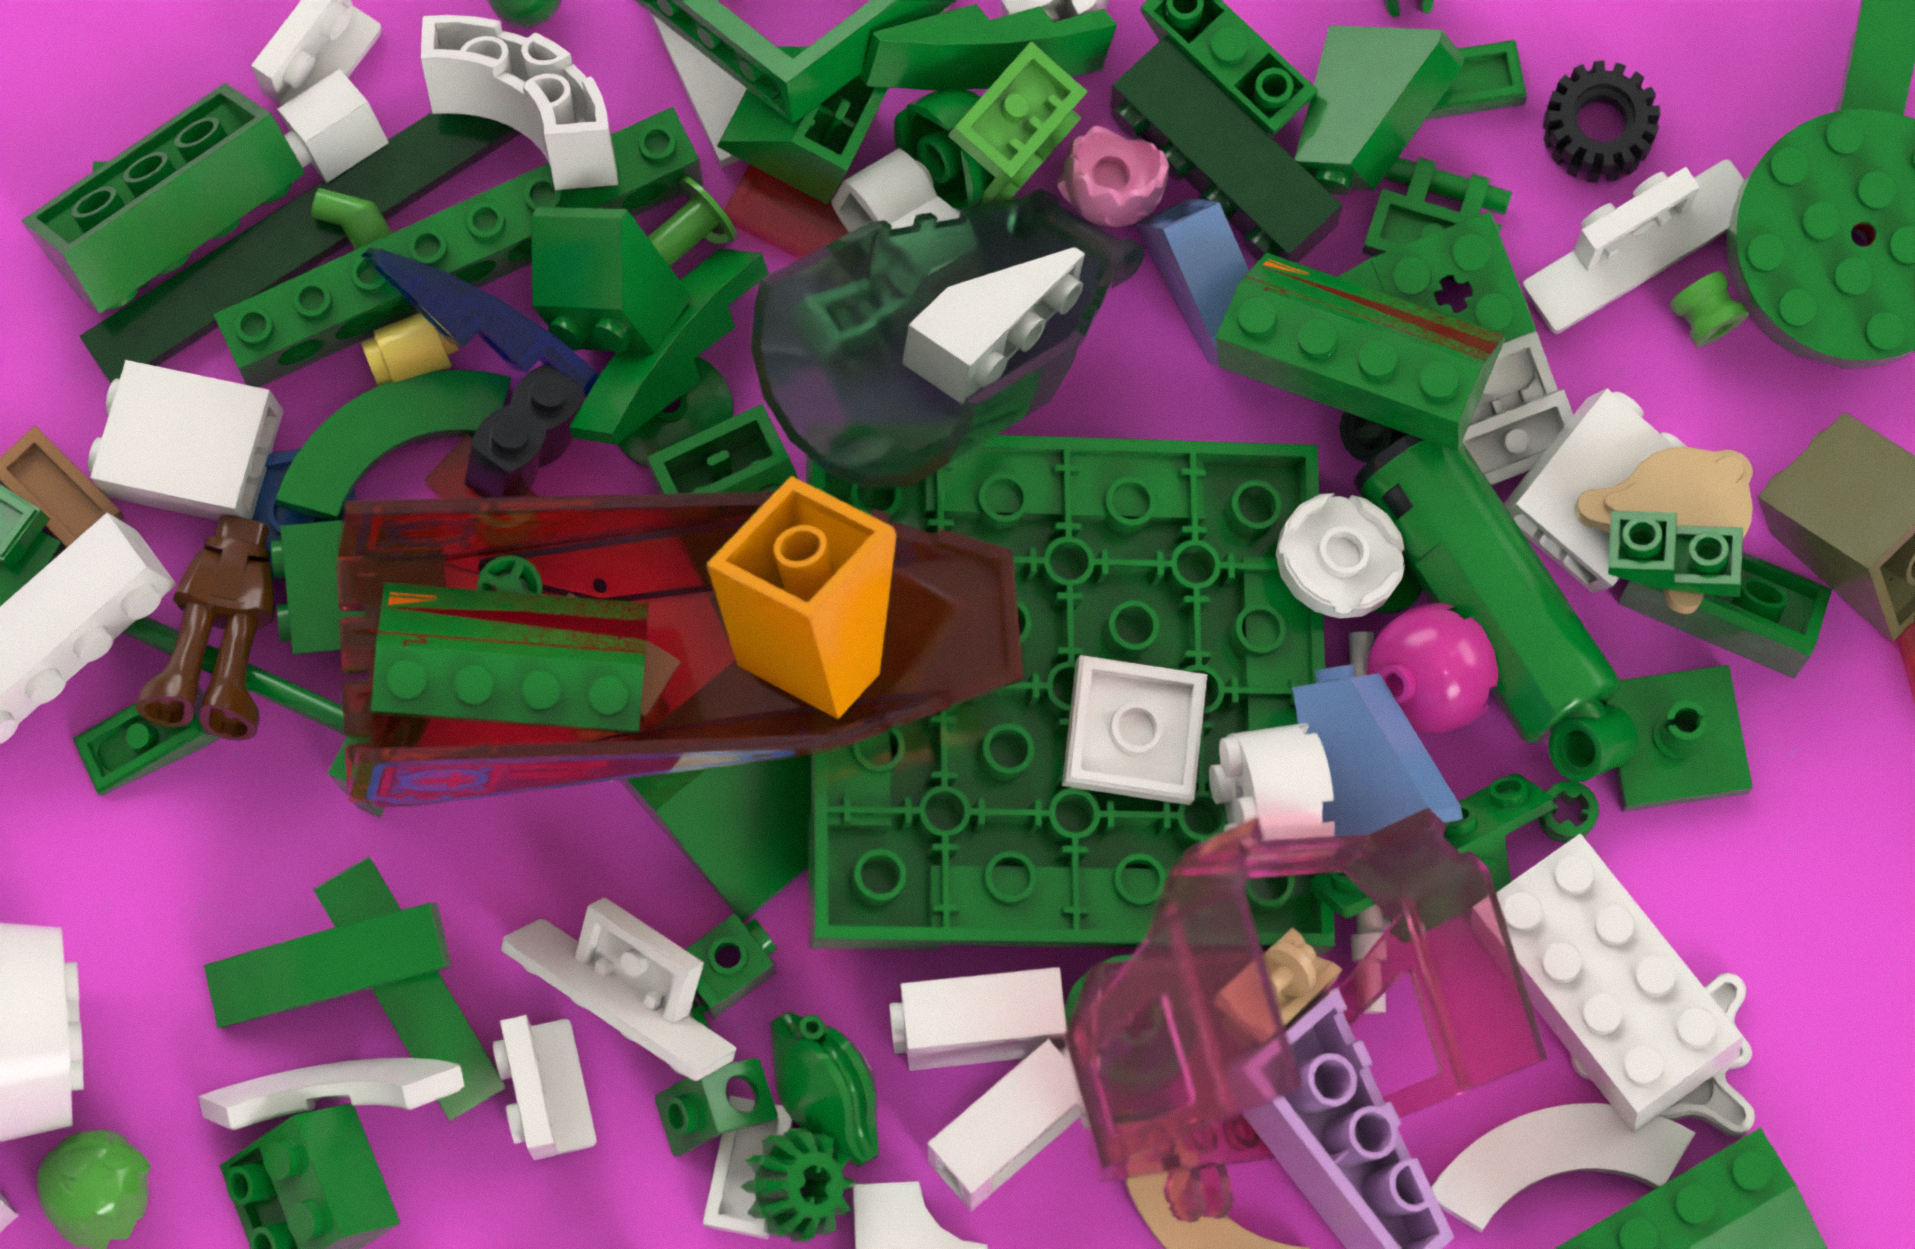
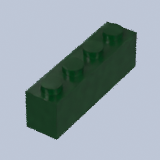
M1166 36L1112 84L1110 107L1113 109L1111 115L1116 124L1129 137L1137 139L1141 136L1146 142L1153 143L1158 150L1163 151L1169 164L1168 175L1177 181H1181L1183 178L1186 179L1200 193L1199 199L1220 202L1227 220L1245 236L1243 243L1256 260L1259 261L1265 253H1269L1298 263L1338 226L1342 204Z

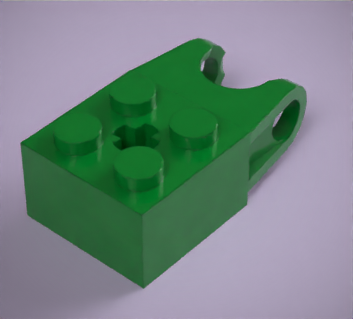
M1491 211L1374 256L1338 276V278L1505 335L1504 343L1537 331ZM1454 276L1458 284L1469 282L1473 294L1471 297L1464 298L1467 308L1456 313L1450 304L1440 306L1437 300V292L1444 290L1441 284L1442 281Z

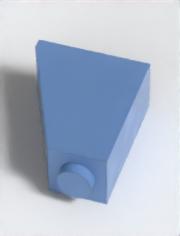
M1188 198L1135 223V226L1208 363L1219 366L1215 337L1238 284L1249 272V269L1220 202Z
M1353 664L1315 670V684L1292 687L1298 724L1307 723L1310 725L1306 734L1317 733L1326 754L1334 801L1323 802L1322 823L1335 821L1333 840L1432 826L1463 819L1459 802L1380 673L1355 677Z

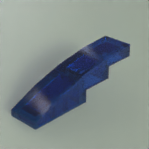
M369 247L361 255L450 344L465 347L477 334L513 370L527 373L538 360L543 364L550 363L585 388L583 397L588 396L600 374L561 340L504 301L445 271L383 249Z

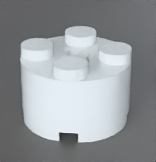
M1302 723L1227 735L1226 738H1221L1219 743L1221 764L1210 766L1209 783L1214 802L1216 804L1225 803L1228 824L1224 826V845L1227 857L1231 863L1245 862L1250 865L1323 854L1331 849L1334 839L1335 821L1322 823L1323 802L1334 801L1331 775L1326 754L1317 733L1306 734L1310 726L1309 724Z

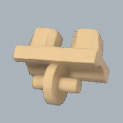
M1292 927L1221 994L1217 1003L1230 1014L1225 1022L1226 1027L1251 1048H1256L1261 1042L1268 1046L1337 980L1342 969L1334 962L1316 955L1315 950L1306 944L1302 935Z

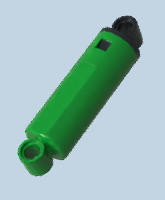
M1343 412L1339 428L1340 437L1345 449L1353 458L1367 463L1356 474L1353 480L1354 485L1363 498L1369 500L1389 515L1401 533L1404 544L1403 559L1432 604L1443 602L1454 607L1447 610L1456 612L1463 619L1472 617L1484 629L1494 647L1499 671L1497 686L1490 688L1489 691L1520 738L1528 744H1536L1549 738V756L1554 767L1562 776L1572 781L1584 782L1629 762L1635 755L1638 745L1635 725L1624 710L1614 705L1603 704L1619 689L1620 679L1464 443L1462 442L1459 451H1455Z

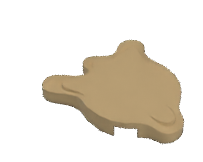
M1691 447L1668 448L1655 452L1641 462L1632 475L1622 483L1610 488L1589 489L1582 492L1575 504V515L1583 525L1606 531L1610 534L1611 511L1677 513V525L1743 527L1744 540L1752 522L1753 505L1749 482L1753 475V468L1750 461L1744 455L1734 450L1726 449L1712 452ZM1664 589V598L1668 607L1682 614L1696 611L1704 594Z

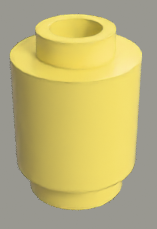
M429 309L373 330L375 337L361 342L378 386L390 381L394 383L429 372L452 368L448 355L459 351L446 316L434 320Z

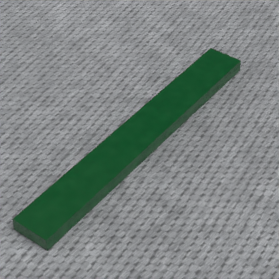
M431 112L388 139V144L330 182L326 183L324 180L79 337L110 383L116 378L120 379L125 360L158 366L219 327L213 314L299 276L350 243L341 225L311 217L313 201L319 188L371 201L377 205L386 220L521 134V132L506 124L480 116L453 113L433 114Z

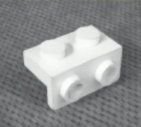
M526 1015L501 1020L504 1039L494 1041L492 1044L500 1079H513L517 1103L506 1105L514 1144L526 1142L527 1149L533 1160L595 1146L597 1138L571 1022L568 1019H561L531 1026Z

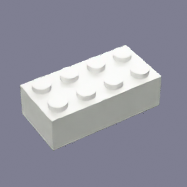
M1581 833L1476 906L1474 931L1572 1056L1576 1058L1590 1079L1633 1133L1738 1059L1743 1035Z

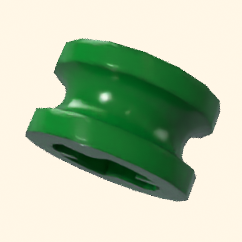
M1562 781L1553 785L1547 791L1552 796L1553 801L1561 798L1567 805L1578 801L1583 809L1577 818L1584 822L1577 827L1570 820L1559 824L1553 817L1559 805L1553 803V810L1538 818L1542 831L1550 839L1560 843H1567L1580 833L1585 838L1592 830L1599 815V805L1594 793L1586 785L1576 781Z

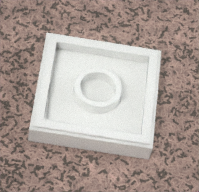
M1080 655L1076 660L1062 786L1190 805L1194 801L1207 674Z

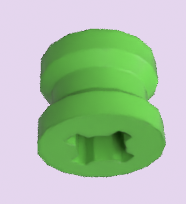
M1722 271L1713 272L1694 282L1680 292L1669 304L1677 317L1685 318L1690 325L1689 337L1697 348L1709 345L1724 337L1743 323L1750 314L1742 302L1733 300L1728 293L1729 281Z

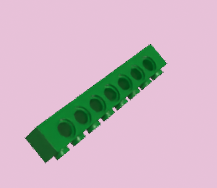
M670 107L611 134L618 185L555 190L551 167L549 163H546L213 314L246 385L259 388L373 336V330L424 310L433 309L532 264L531 216L537 207L627 209L632 217H635L683 195L679 186V180L684 176L692 178L699 185L703 186L700 159L674 107Z

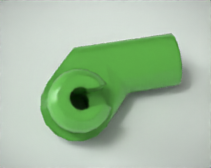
M322 188L317 190L312 205L311 217L341 225L355 250L392 234L375 203Z

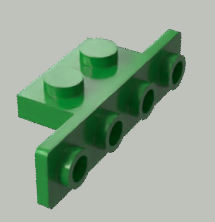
M1512 773L1506 777L1499 778L1489 786L1458 801L1461 806L1463 819L1432 826L1405 829L1394 833L1379 844L1350 859L1337 863L1333 868L1310 880L1311 893L1345 918H1350L1387 898L1393 933L1405 942L1410 943L1470 911L1511 883L1505 835L1552 811L1554 808L1552 796L1518 773Z

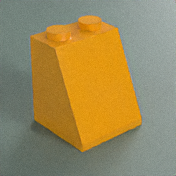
M790 476L707 563L737 666L839 719L880 674L896 542L894 527Z

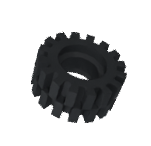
M1594 61L1589 71L1586 70L1584 64H1581L1573 69L1570 78L1565 74L1558 81L1556 90L1552 92L1543 118L1542 128H1546L1543 138L1546 148L1553 146L1554 151L1551 158L1557 165H1560L1564 160L1569 163L1566 173L1575 178L1579 170L1588 172L1586 182L1597 183L1600 174H1606L1608 182L1619 180L1622 171L1625 170L1630 175L1637 170L1640 160L1644 162L1650 152L1659 128L1657 123L1661 116L1660 105L1653 106L1656 93L1652 86L1645 90L1641 87L1644 80L1641 74L1635 71L1631 78L1623 75L1626 68L1624 64L1616 62L1613 71L1605 70V61ZM1594 102L1610 104L1621 113L1625 124L1624 131L1618 138L1612 141L1599 142L1592 140L1579 127V111L1586 105Z

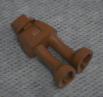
M231 515L220 516L215 536L205 539L204 548L196 554L188 566L172 599L183 612L181 626L172 655L165 669L147 681L138 694L136 710L145 719L170 727L185 726L192 721L207 643L212 627L224 629L213 674L204 694L200 710V723L211 734L228 740H248L255 736L260 720L259 708L246 689V672L256 631L273 622L275 609L273 573L269 563L271 553L265 548L269 533V527L266 524Z

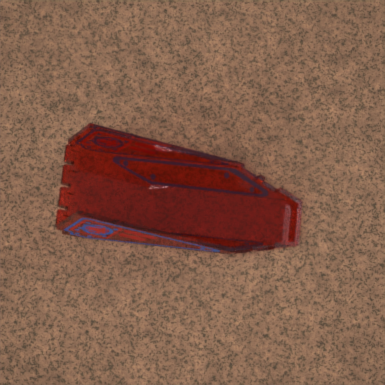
M775 492L346 501L337 543V560H346L336 564L338 609L341 611H364V616L346 617L339 620L341 672L344 674H367V680H351L342 683L344 736L350 738L370 737V744H352L345 747L348 802L373 801V808L419 806L829 753L1019 683L1023 678L1013 552L1008 548L943 529H939L936 534L892 522L888 520L889 513L872 509L868 515L894 527L896 533L880 674L844 714L837 719L737 666L708 571L707 563ZM513 555L522 557L533 564L540 574L543 588L542 595L566 597L570 592L578 598L649 603L646 640L680 660L681 664L648 717L644 718L640 715L638 735L374 715L371 712V701L384 583L477 590L479 574L487 563L500 556Z

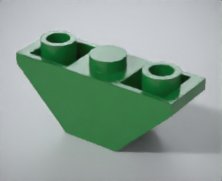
M1147 0L1140 6V12L1159 41L1166 36L1270 135L1274 136L1318 93V89L1222 0Z

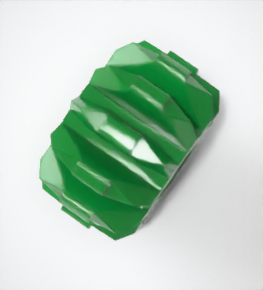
M805 1128L789 1129L783 1135H771L761 1140L763 1155H752L751 1158L745 1160L755 1172L754 1180H749L740 1186L747 1193H754L756 1197L747 1214L755 1219H765L764 1232L773 1237L786 1236L792 1242H808L810 1239H814L815 1235H827L831 1231H835L834 1215H845V1213L852 1210L842 1197L844 1190H848L857 1184L851 1178L843 1177L842 1170L850 1156L845 1155L843 1152H833L834 1138L825 1134H812L807 1132Z

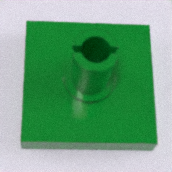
M1729 665L1620 680L1619 689L1603 703L1614 705L1624 710L1632 719L1637 730L1638 745L1635 755L1629 762L1615 768L1623 812L1749 794L1753 789Z

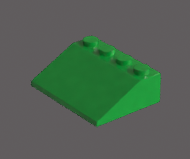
M735 662L649 735L811 713L810 704L737 666ZM811 717L643 739L623 756L760 752L811 745V739L804 744H798L797 739L803 735L811 736ZM811 751L799 752L784 757L619 778L622 785L743 923L808 869V819L811 815ZM732 755L620 758L614 763L615 770ZM739 759V760H731V761H723V762H714V763H706V764H697V765H689V766H680V767H672V768H663V769H655V770H646V771H638V772L621 773V774H617V776H618V777H620V776H628V775L643 774V773H650V772H658V771H665V770H672V769H680V768H687V767H695V766H702V765H710V764H717V763H725V762H732V761H740V760H747V759Z
M1760 1127L1554 1249H1827L1796 1183Z

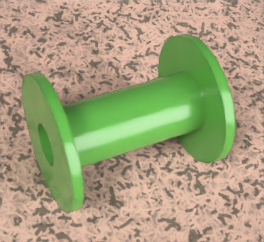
M684 176L679 180V186L688 202L648 236L669 267L703 238L712 244L733 242L738 238L734 225L719 204L701 185L688 176Z

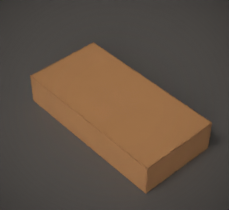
M36 426L32 427L0 457V483L5 488L41 509L50 518L45 528L57 540L61 541L65 548L71 545L106 513L121 521L125 518L122 512Z

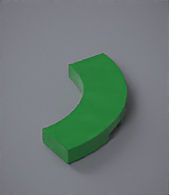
M471 370L433 371L394 383L390 381L363 393L326 419L308 438L283 478L276 497V506L328 521H338L347 499L357 484L387 454L413 441L419 443L443 437L473 438L483 420L494 411L504 407L511 384V377Z

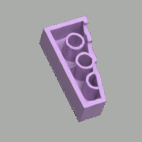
M1338 987L1322 993L1268 1046L1261 1042L1256 1048L1248 1049L1215 1078L1346 1249H1442L1454 1238L1418 1159H1411L1397 1127L1402 1124L1391 1101L1385 1103L1368 1066L1372 1065L1373 1062L1363 1040L1356 1041L1344 1016L1343 1011L1348 1008Z

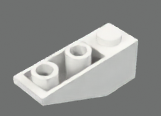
M1073 247L947 287L909 324L902 364L962 405L980 387L985 390L990 389L1003 374L1008 360L1019 349L1026 352L1034 346L1040 338L1046 322L1056 312L1063 315L1074 306L1083 290V283L1079 281L1085 253Z

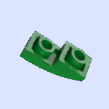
M1611 511L1608 574L1628 581L1668 590L1740 597L1743 527L1677 525V513Z

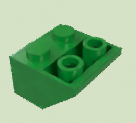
M809 46L777 47L793 59ZM860 73L794 124H791L755 94L746 89L717 147L828 205L847 173L888 88L866 86L860 79Z
M352 1103L293 1115L219 1165L226 1182L228 1194L233 1200L249 1241L250 1249H361L401 1224L356 1108Z

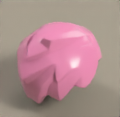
M1094 126L1085 136H1077L1071 141L1069 154L1063 162V173L1057 180V186L1062 196L1085 219L1092 223L1106 227L1128 226L1149 216L1160 203L1168 181L1169 164L1166 154L1158 150L1153 143L1137 139L1126 140L1106 128Z

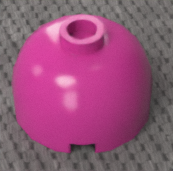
M1443 602L1423 604L1404 612L1381 628L1368 653L1366 675L1380 673L1416 733L1421 735L1454 731L1469 725L1484 715L1490 704L1485 705L1488 700L1489 689L1497 686L1499 671L1494 647L1482 626L1472 617L1463 619L1456 612L1447 610L1454 606Z

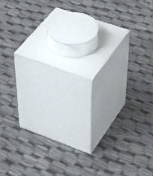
M338 69L277 109L289 130L284 137L301 166L304 168L311 164L326 183L389 143L369 102L341 69Z

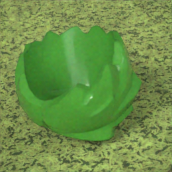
M97 1129L71 1134L61 1140L60 1144L47 1154L39 1167L36 1176V1189L43 1214L64 1239L78 1248L105 1249L110 1240H126L131 1235L137 1220L143 1218L146 1213L149 1196L148 1173L151 1165L141 1152L128 1143L127 1138L116 1131Z

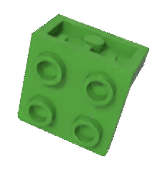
M1030 42L948 135L995 177L983 192L980 206L973 209L979 216L992 201L1003 209L1082 118L1073 109L1088 91L1033 42Z

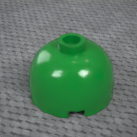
M943 88L915 99L905 106L907 107L906 109L897 113L894 119V141L897 149H902L928 169L933 179L937 196L947 202L952 208L965 214L980 206L983 192L995 177L948 135L981 96L962 88Z

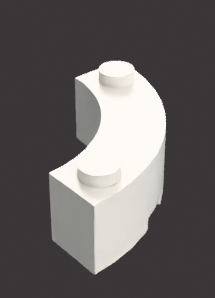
M457 15L423 16L421 62L433 114L453 113L480 116L498 121L518 130L531 139L547 158L551 167L555 190L618 185L615 155L603 97L594 79L591 76L587 78L572 63L571 54L536 32L529 38L518 34L502 31L501 22L494 19Z

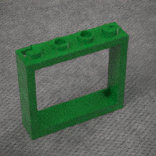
M717 0L635 1L791 124H794L862 73L873 32L937 15L957 0H870L793 59Z

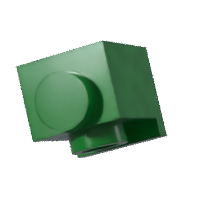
M734 913L685 949L704 962L695 996L702 1005L705 1004L708 1009L707 1012L713 1020L776 974L774 963L769 958V955L774 953L777 947L755 918L744 925L736 913ZM726 947L735 948L741 954L738 964L731 968L721 967L716 962L718 952Z

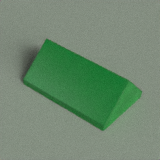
M1742 551L1740 597L1704 594L1696 611L1682 614L1668 607L1664 598L1663 588L1627 580L1618 604L1795 679L1816 646L1832 589Z

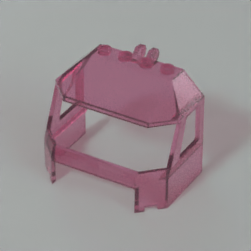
M1429 807L1371 834L1263 840L1264 835L1257 816L1188 848L1170 869L1146 938L1129 961L1099 963L1090 968L1064 1036L1080 1118L1099 1183L1169 1173L1163 1192L1166 1202L1170 1204L1168 1209L1172 1212L1171 1216H1174L1176 1221L1191 1223L1198 1222L1202 1215L1203 1217H1214L1215 1219L1225 1218V1215L1233 1208L1232 1203L1235 1200L1232 1194L1234 1192L1230 1191L1232 1185L1226 1165L1276 1158L1242 1113L1300 1090L1303 1087L1263 954L1269 949H1261L1244 893L1249 878L1343 872L1393 920L1391 925L1341 985L1339 991L1348 1008L1343 1011L1349 1026H1351L1407 971L1410 974L1439 1069L1435 1076L1383 1097L1385 1103L1391 1101L1399 1119L1547 1060V1053L1489 868L1471 850L1460 854L1443 837L1446 825Z

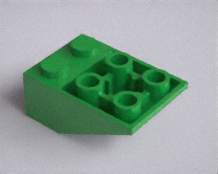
M763 404L647 457L651 480L659 496L774 494L790 476L799 480ZM757 497L661 500L667 512L670 513L752 501L757 499ZM729 498L736 500V501L731 502V503H723V502H721L723 499H729ZM767 501L685 512L669 516L673 525H681L755 513ZM744 524L678 534L702 583L712 582L707 563ZM706 589L727 633L715 590Z

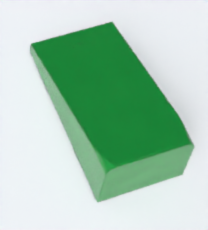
M200 686L198 688L193 719L185 726L170 727L150 722L137 712L135 702L73 738L98 795L109 793L188 756L221 738L205 730L200 723V710L204 698V693Z

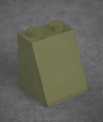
M1844 412L1827 429L1817 433L1811 440L1808 448L1784 471L1775 474L1757 498L1770 533L1881 634L1894 642L1915 621V456Z

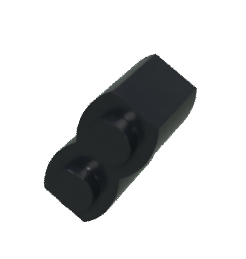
M550 363L539 366L529 372L515 388L510 405L499 408L491 413L477 428L472 441L464 485L485 500L523 498L532 487L538 468L558 459L571 444L573 437L569 426L581 407L585 388ZM494 502L491 504L497 508L504 505H513L516 502Z

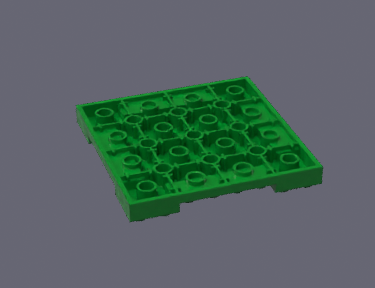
M811 430L806 442V484L894 527L896 539L913 544L917 551V556L914 559L901 564H895L892 567L880 674L849 708L907 700H928L929 704L921 710L823 748L811 750V815L808 819L809 948L940 950L943 945L1196 949V954L1263 955L1292 927L1302 935L1306 944L1310 945L1318 956H1324L1335 946L1334 910L1311 893L1310 880L1332 868V846L1327 853L1250 865L1245 862L1231 863L1227 857L1224 845V826L1228 824L1225 803L1216 804L1214 802L1209 783L1210 766L1221 764L1219 754L1221 738H1226L1227 735L1298 724L1292 687L1315 684V670L1325 669L1324 616L1321 613L1314 612L1293 596L1280 576L1276 558L1280 531L1300 504L1319 495L1318 445ZM897 548L894 551V558L902 554ZM1080 655L1207 674L1194 801L1190 805L1062 786L1076 660ZM810 704L811 713L824 712ZM904 704L844 712L839 719L831 715L811 717V744L902 712L914 705ZM880 709L889 710V713L884 717H877L875 715Z

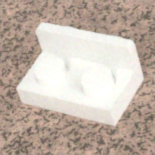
M301 0L251 65L261 92L283 106L338 69H341L348 78L382 34L381 25L354 7L351 0Z

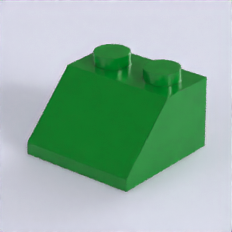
M537 207L532 214V306L547 324L548 332L553 340L565 349L574 351L583 349L613 351L616 353H655L692 296L627 209Z

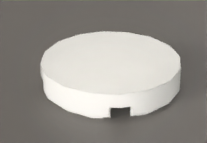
M1335 493L1319 494L1300 504L1280 531L1276 550L1280 576L1293 596L1314 612L1338 619L1365 616L1383 606L1402 580L1404 571L1402 535L1389 515L1365 498L1351 495L1348 499L1341 496L1333 497Z

